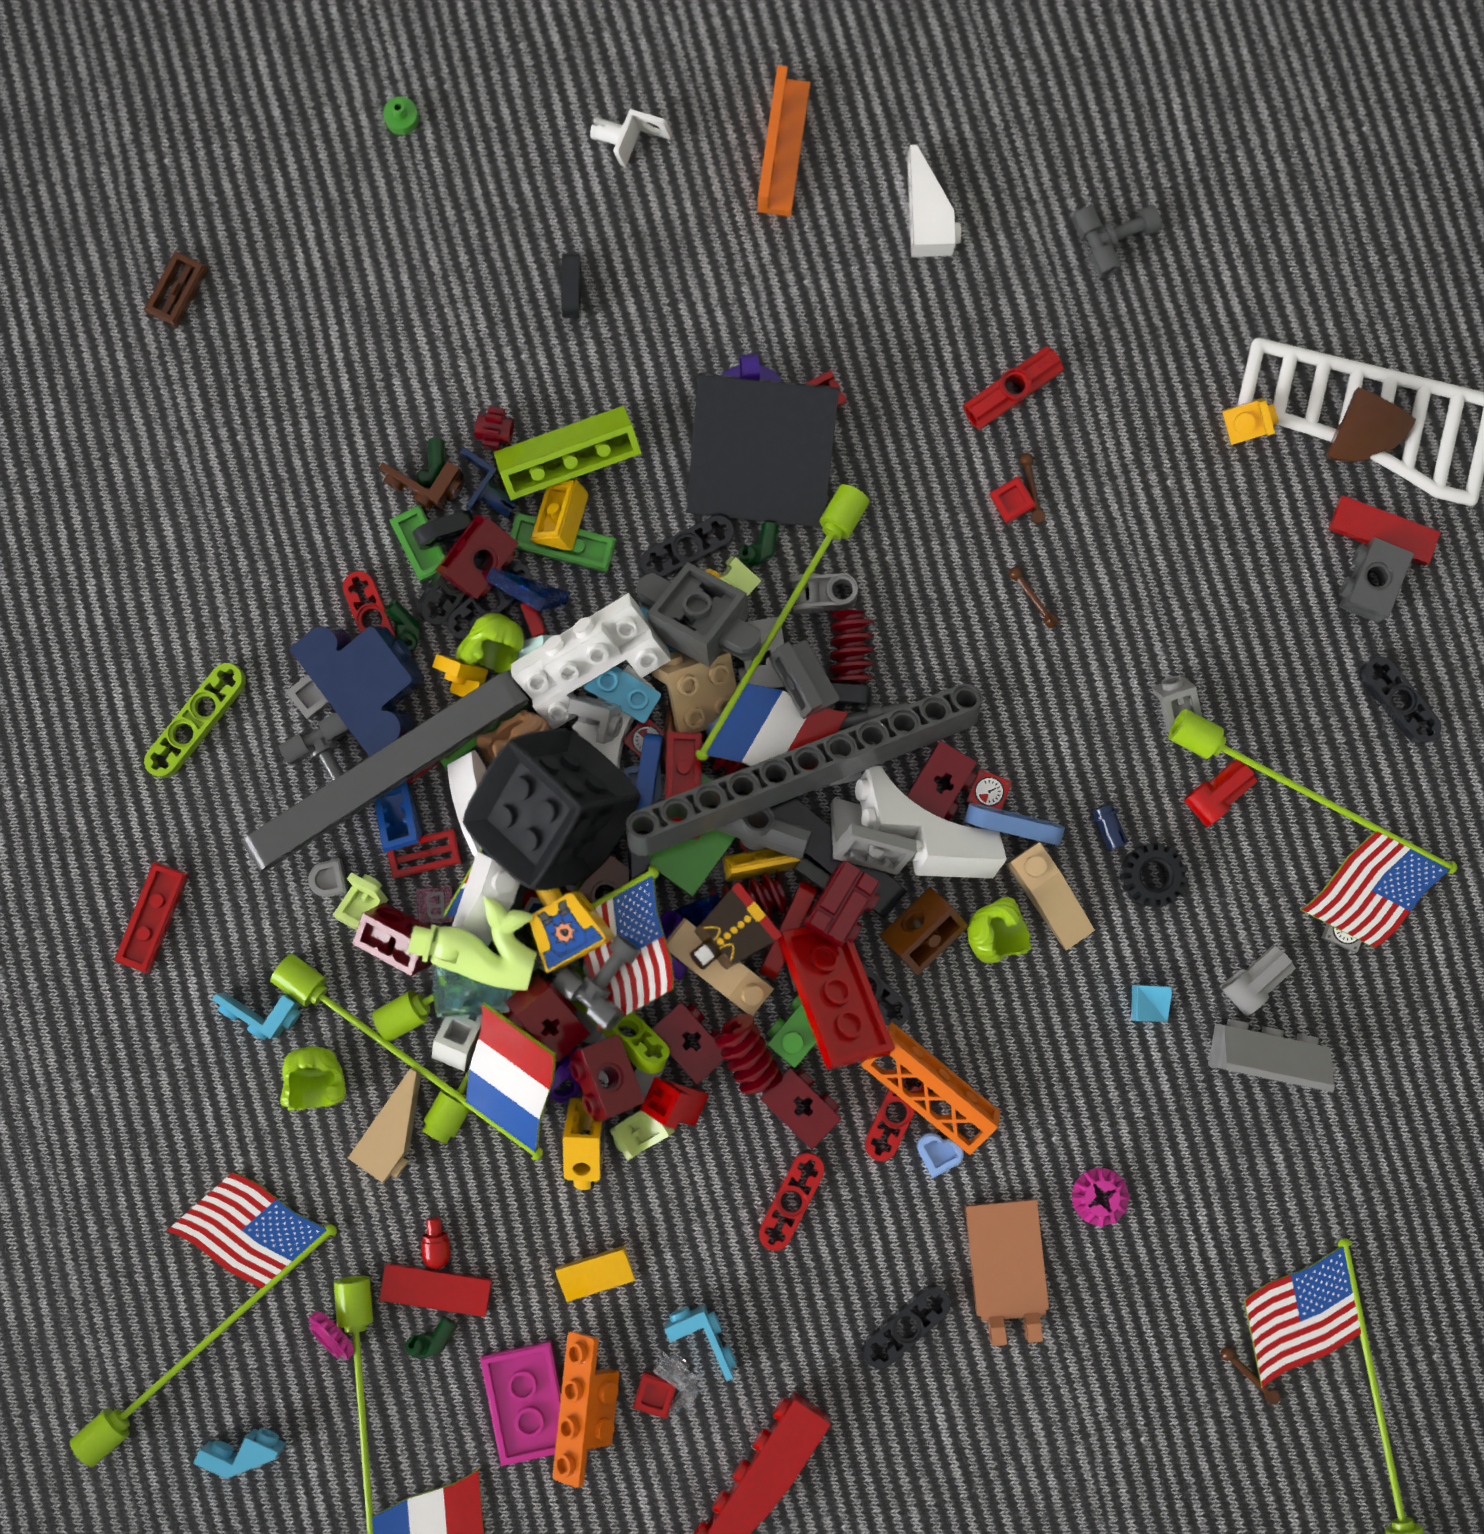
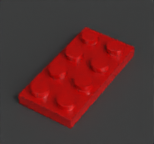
M807 927L781 932L782 936L778 939L826 1069L830 1070L891 1054L895 1050V1046L854 942L846 941L844 945L838 947Z

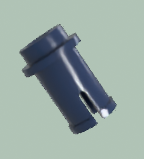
M1112 803L1092 810L1094 815L1091 818L1092 822H1097L1107 850L1117 848L1129 842L1116 814L1119 812L1118 808L1114 809Z

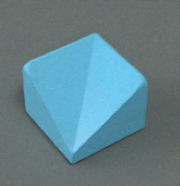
M1132 985L1131 1020L1168 1022L1172 987Z

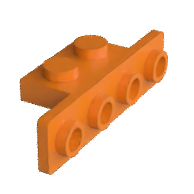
M576 1331L569 1332L567 1335L552 1477L558 1482L578 1488L584 1485L587 1450L612 1445L620 1371L610 1368L596 1370L598 1338Z

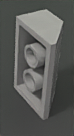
M1232 1019L1227 1020V1025L1215 1024L1208 1066L1334 1092L1335 1083L1330 1047L1318 1045V1037L1297 1033L1296 1040L1283 1038L1284 1030L1262 1026L1261 1033L1248 1030L1249 1023Z

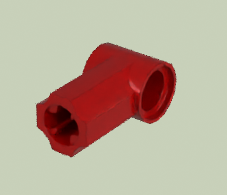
M1235 759L1212 780L1205 781L1194 789L1183 801L1204 826L1208 827L1227 813L1231 808L1229 805L1258 781L1247 764Z

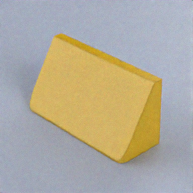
M577 479L567 480L546 488L530 539L533 543L562 550L573 549L588 499V492Z
M769 848L723 857L725 879L727 881L760 876L766 872L768 874L776 873V870L778 872L791 870L800 862L798 858Z
M625 1245L557 1266L555 1269L557 1279L567 1302L635 1281Z

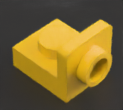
M1263 398L1222 410L1231 445L1265 434L1267 436L1275 434L1273 425L1279 424L1274 404L1267 405V401Z
M436 654L432 665L433 668L445 672L444 679L452 682L450 692L460 697L466 696L483 685L489 671L476 664L468 665L457 661L454 657Z

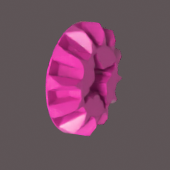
M1094 1168L1084 1172L1076 1180L1072 1190L1073 1206L1077 1214L1087 1223L1103 1227L1117 1223L1118 1219L1127 1213L1130 1195L1126 1182L1114 1171L1106 1168ZM1094 1184L1103 1192L1112 1191L1111 1195L1106 1198L1108 1210L1100 1203L1089 1205L1096 1198Z
M314 1311L308 1317L311 1323L309 1326L310 1331L337 1359L343 1357L345 1360H348L354 1354L353 1344L341 1331V1328L333 1320L329 1319L326 1314Z

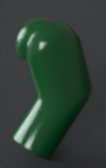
M432 438L427 442L428 470H419L417 472V483L425 488L432 486L446 464L445 442L443 439Z
M771 522L762 523L760 540L748 547L744 545L739 550V559L743 564L755 567L773 557L779 530L778 524Z
M395 599L385 607L384 612L395 623L396 639L404 642L412 651L418 645L419 623Z
M442 1316L434 1332L409 1337L405 1343L406 1352L414 1358H426L441 1354L458 1324L454 1320Z

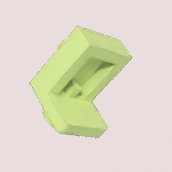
M350 873L347 880L351 883L352 887L333 913V916L338 921L357 930L362 913L387 903L388 898L380 889L382 884L373 877L364 874L361 878Z
M642 1110L625 1118L610 1129L616 1147L627 1160L634 1158L643 1150L675 1132L674 1129L665 1127Z

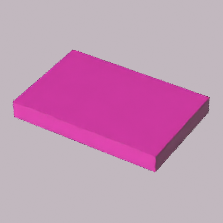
M552 1340L481 1355L480 1361L501 1466L555 1455L562 1390Z

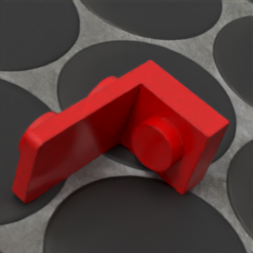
M654 1077L645 1097V1103L642 1104L640 1110L668 1128L676 1129L679 1122L695 1126L707 1101L708 1094L702 1090Z

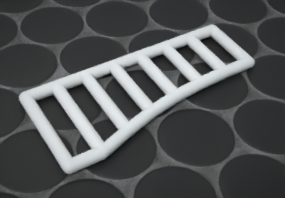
M1255 338L1252 341L1237 405L1253 401L1263 353L1283 358L1273 401L1279 424L1276 425L1303 432L1329 442L1332 441L1336 429L1318 422L1330 369L1350 374L1339 424L1342 423L1354 391L1358 387L1362 388L1364 378L1383 382L1380 397L1391 403H1394L1397 386L1417 390L1412 410V416L1416 421L1406 437L1402 460L1385 451L1371 455L1370 459L1405 478L1435 498L1467 506L1477 504L1484 476V408L1466 490L1448 487L1446 483L1464 402L1484 406V392L1268 339ZM1297 361L1317 366L1305 418L1285 413ZM1431 394L1450 398L1433 479H1430L1414 468Z

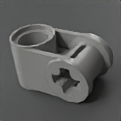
M845 573L812 574L796 600L793 612L797 614H811L822 611L849 609L857 600V582L852 576ZM803 574L791 577V583L795 585V588ZM845 584L851 588L852 594L847 599H838L832 593L834 587ZM806 588H809V600H806Z

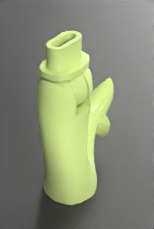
M484 897L487 920L492 928V938L500 955L495 954L477 936L464 929L451 926L439 927L437 925H432L431 929L414 925L408 953L423 956L422 961L427 962L430 957V962L441 968L490 986L522 991L528 989L537 952L521 943L514 936V931L533 919V915L522 910L506 911L497 900Z

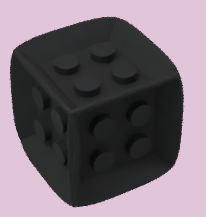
M561 729L531 732L511 739L494 757L467 805L463 824L474 841L514 879L533 890H551L581 882L601 867L625 832L627 819L637 810L641 795L632 781L615 764L581 736Z

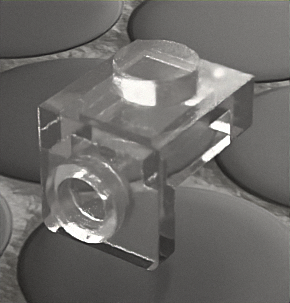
M662 1352L654 1364L653 1372L680 1390L671 1406V1411L678 1414L682 1407L689 1409L700 1391L695 1388L698 1376L688 1370L690 1365L683 1358L674 1353L668 1356Z

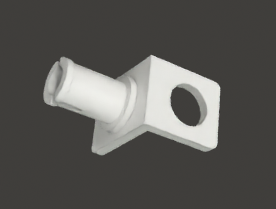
M632 109L629 110L626 120L622 125L596 117L593 122L598 124V126L592 125L590 130L592 139L615 145L614 153L622 166L627 165L640 131L666 139H671L672 132L665 119ZM646 122L652 123L658 126L659 128H655Z

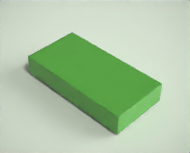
M418 505L389 521L419 581L423 583L436 575L435 569L446 554L441 545L426 550L419 549L412 532L417 527L429 522L421 505Z

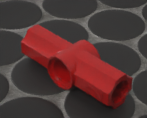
M1046 346L1016 368L1007 370L999 380L963 404L962 408L967 419L980 431L1011 408L1020 406L1025 398L1064 371L1061 359L1054 350ZM1010 382L1016 383L1020 386L1021 393H1009L1005 388V384Z

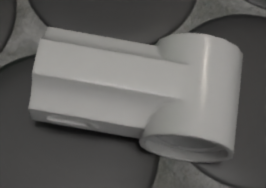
M1271 946L1247 969L1244 968L1229 978L1221 989L1245 1016H1249L1269 999L1268 993L1296 968L1292 960L1276 946Z

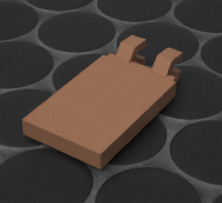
M1037 1199L964 1205L976 1315L981 1316V1321H987L989 1342L992 1343V1346L1007 1345L1004 1319L1023 1318L1024 1334L1028 1343L1043 1342L1040 1316L1046 1315V1310H1049Z

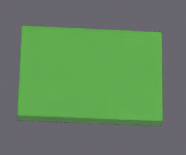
M701 773V785L712 781ZM711 830L701 834L699 840L689 839L649 855L650 866L657 867L660 875L690 897H693L735 837L717 830Z

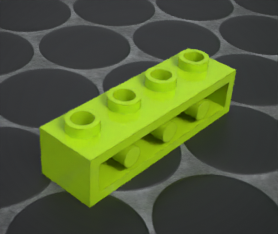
M624 405L493 452L510 500L642 454Z

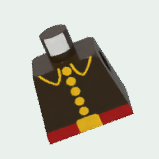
M737 882L694 930L702 943L690 952V956L694 963L702 970L707 968L716 959L727 970L768 947L779 939L782 934L741 884Z

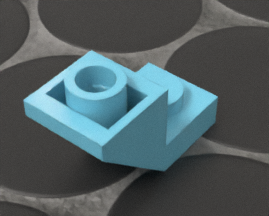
M254 1428L245 1437L238 1453L234 1452L233 1446L226 1442L209 1441L199 1450L193 1464L227 1479L275 1460L284 1450L287 1443L279 1440V1435L269 1429L260 1428L257 1430Z

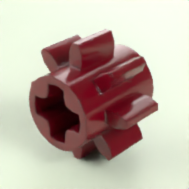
M488 406V413H479L477 415L475 439L482 440L484 449L498 451L501 449V444H511L514 432V419L506 418L507 413L504 408Z

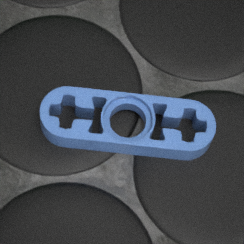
M969 803L964 819L965 822L981 828L1054 845L1061 844L1065 830L1064 826L1051 821L975 803Z

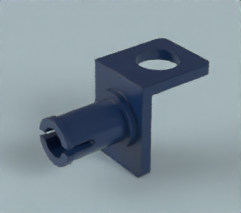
M463 447L460 450V456L487 474L468 501L466 509L471 511L477 502L480 503L482 501L507 519L519 500H510L506 492L493 484V478L497 471L496 468Z

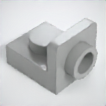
M1167 677L1162 680L1161 684L1152 687L1153 694L1160 700L1165 728L1168 733L1178 714L1185 708L1202 717L1197 688L1185 677Z
M585 695L570 699L567 713L578 715V721L582 723L599 725L596 742L605 744L614 740L622 728L623 718L619 716L621 711L620 705Z

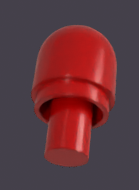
M430 1217L426 1219L427 1233L422 1235L421 1240L422 1259L426 1266L432 1269H439L444 1267L450 1259V1239L447 1237V1232L441 1230V1218Z

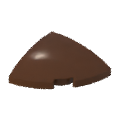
M1358 387L1352 395L1342 423L1336 428L1325 457L1341 462L1368 461L1371 455L1384 450L1387 453L1401 443L1411 431L1416 419L1386 399Z

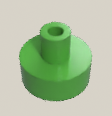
M406 97L392 98L383 109L384 120L388 128L395 134H409L418 126L419 114L416 106Z

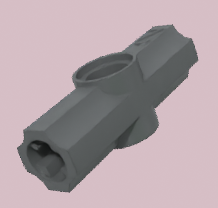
M709 804L706 805L705 808L713 809L716 808V806ZM770 808L714 829L740 838L741 843L748 849L761 850L766 847L801 860L805 856L813 829L775 817Z

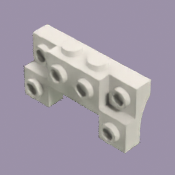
M627 593L593 615L580 619L573 627L560 635L550 637L542 646L513 662L510 666L513 679L532 699L533 708L547 721L552 730H555L578 716L567 713L570 699L577 697L572 691L624 660H627L642 678L671 661L666 644L649 624L635 600Z

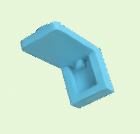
M617 666L587 682L584 686L587 694L596 699L599 697L606 702L620 705L622 712L640 723H646L661 698L660 692Z
M225 992L216 993L212 999L220 1005L218 1008L220 1013L232 1020L240 1018L249 1024L247 1030L262 1040H265L267 1037L269 1039L279 1037L285 1028L289 1030L293 1027L301 1014L298 1011L301 1004L287 994L282 995L267 1019H264Z
M705 1304L691 1311L687 1306L669 1315L670 1320L665 1322L664 1327L669 1342L671 1343L704 1328L726 1381L733 1379L734 1371L732 1368L737 1366V1362L730 1346L723 1347L718 1334L723 1331L714 1311L708 1313Z

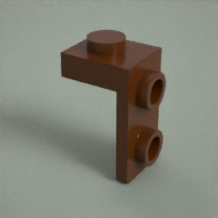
M449 461L446 462L429 490L383 462L379 467L383 475L386 476L383 480L386 484L399 492L405 488L414 493L413 500L429 510L432 506H435L443 511L450 498L455 499L464 486V481L462 480L464 478L463 473L459 467Z

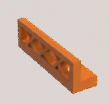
M777 65L758 192L757 212L791 217L810 82L787 79L788 66Z
M891 1022L887 1029L895 1050L889 1055L896 1060L897 1070H883L874 1062L877 1058L861 1061V1066L971 1155L998 1128L1000 1110L901 1028ZM917 1077L924 1084V1092H910L904 1087L903 1078ZM930 1100H945L951 1105L952 1115L936 1114L931 1109ZM958 1123H972L981 1131L969 1141L958 1132Z

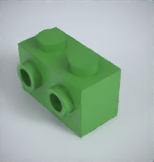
M799 995L789 1005L793 1011L784 1021L779 1017L766 1033L770 1037L767 1045L794 1068L816 1043Z

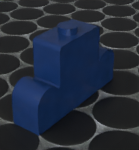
M369 626L352 641L349 634L342 628L316 627L289 648L369 757L413 730V721L410 715L403 710L395 709V705L422 684L424 676L411 660L410 656H412V653L407 645L399 639L396 640L387 627Z

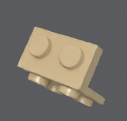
M723 650L713 664L707 667L681 652H669L671 661L654 670L652 676L667 685L676 732L698 733L706 730L707 725L715 721L722 714L737 688L731 654Z

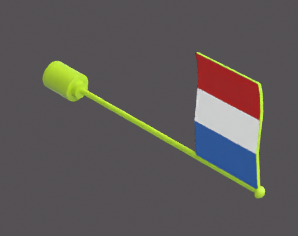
M846 484L840 485L819 520L823 527L822 531L826 535L825 539L701 750H696L695 755L697 759L704 761L711 756L752 766L837 733L848 711L825 708L803 719L789 693L748 682L832 539H848L864 514L870 501L859 489ZM802 767L805 770H813L811 767Z
M293 953L289 954L277 966L270 982L298 1003L307 1007L311 1003L317 1005L322 1001L533 1155L532 1160H539L542 1157L543 1151L540 1147L538 1148L541 1117L554 1081L555 1053L485 1002L482 1004L481 1032L469 1068L467 1097H464L325 995L328 991V988L325 986L327 978Z
M364 1275L349 1276L335 1280L334 1295L337 1326L344 1328L345 1333H352L367 1534H484L479 1468L452 1484L410 1496L373 1515L359 1333L367 1329L366 1325L373 1322L370 1277Z

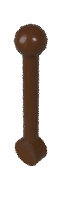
M1025 453L1020 457V463L1025 467L1029 492L1037 506L1033 509L1031 520L1035 524H1040L1045 519V513L1039 507L1031 466L1033 456Z
M1019 567L1011 568L1009 571L1010 578L1017 580L1043 615L1045 625L1049 628L1057 625V617L1053 613L1048 612L1024 580L1022 570Z
M1222 1348V1359L1231 1361L1264 1393V1399L1268 1403L1274 1405L1279 1402L1280 1394L1278 1391L1267 1386L1261 1388L1260 1379L1235 1356L1233 1348Z

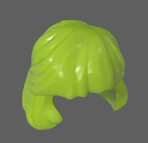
M499 613L485 614L476 620L469 634L457 648L455 658L457 661L468 665L478 663L497 673L507 670L511 671L510 664L518 660V652L522 651L524 644L522 629L515 621Z
M1002 897L978 909L971 916L967 928L968 942L974 954L982 962L996 963L1005 956H1019L1031 950V943L1029 941L1031 934L1028 931L1027 923L1023 921V915L1015 899Z
M307 1046L293 1050L284 1059L282 1070L284 1085L280 1098V1104L283 1107H287L289 1111L305 1110L308 1107L310 1109L322 1108L344 1102L346 1098L344 1075L340 1063L330 1049Z

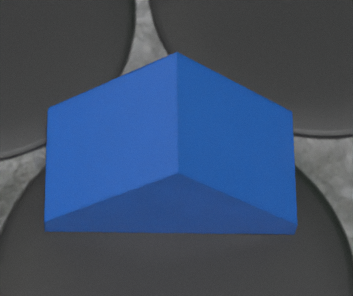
M406 781L375 801L384 853L419 843L423 833L419 815Z

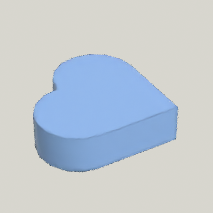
M928 1132L923 1134L917 1142L918 1152L932 1178L955 1167L963 1159L964 1150L950 1138L942 1139L938 1134Z

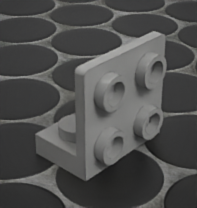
M834 798L830 803L833 859L844 860L852 864L897 875L917 853L916 840L863 826L861 823L862 808L860 804Z

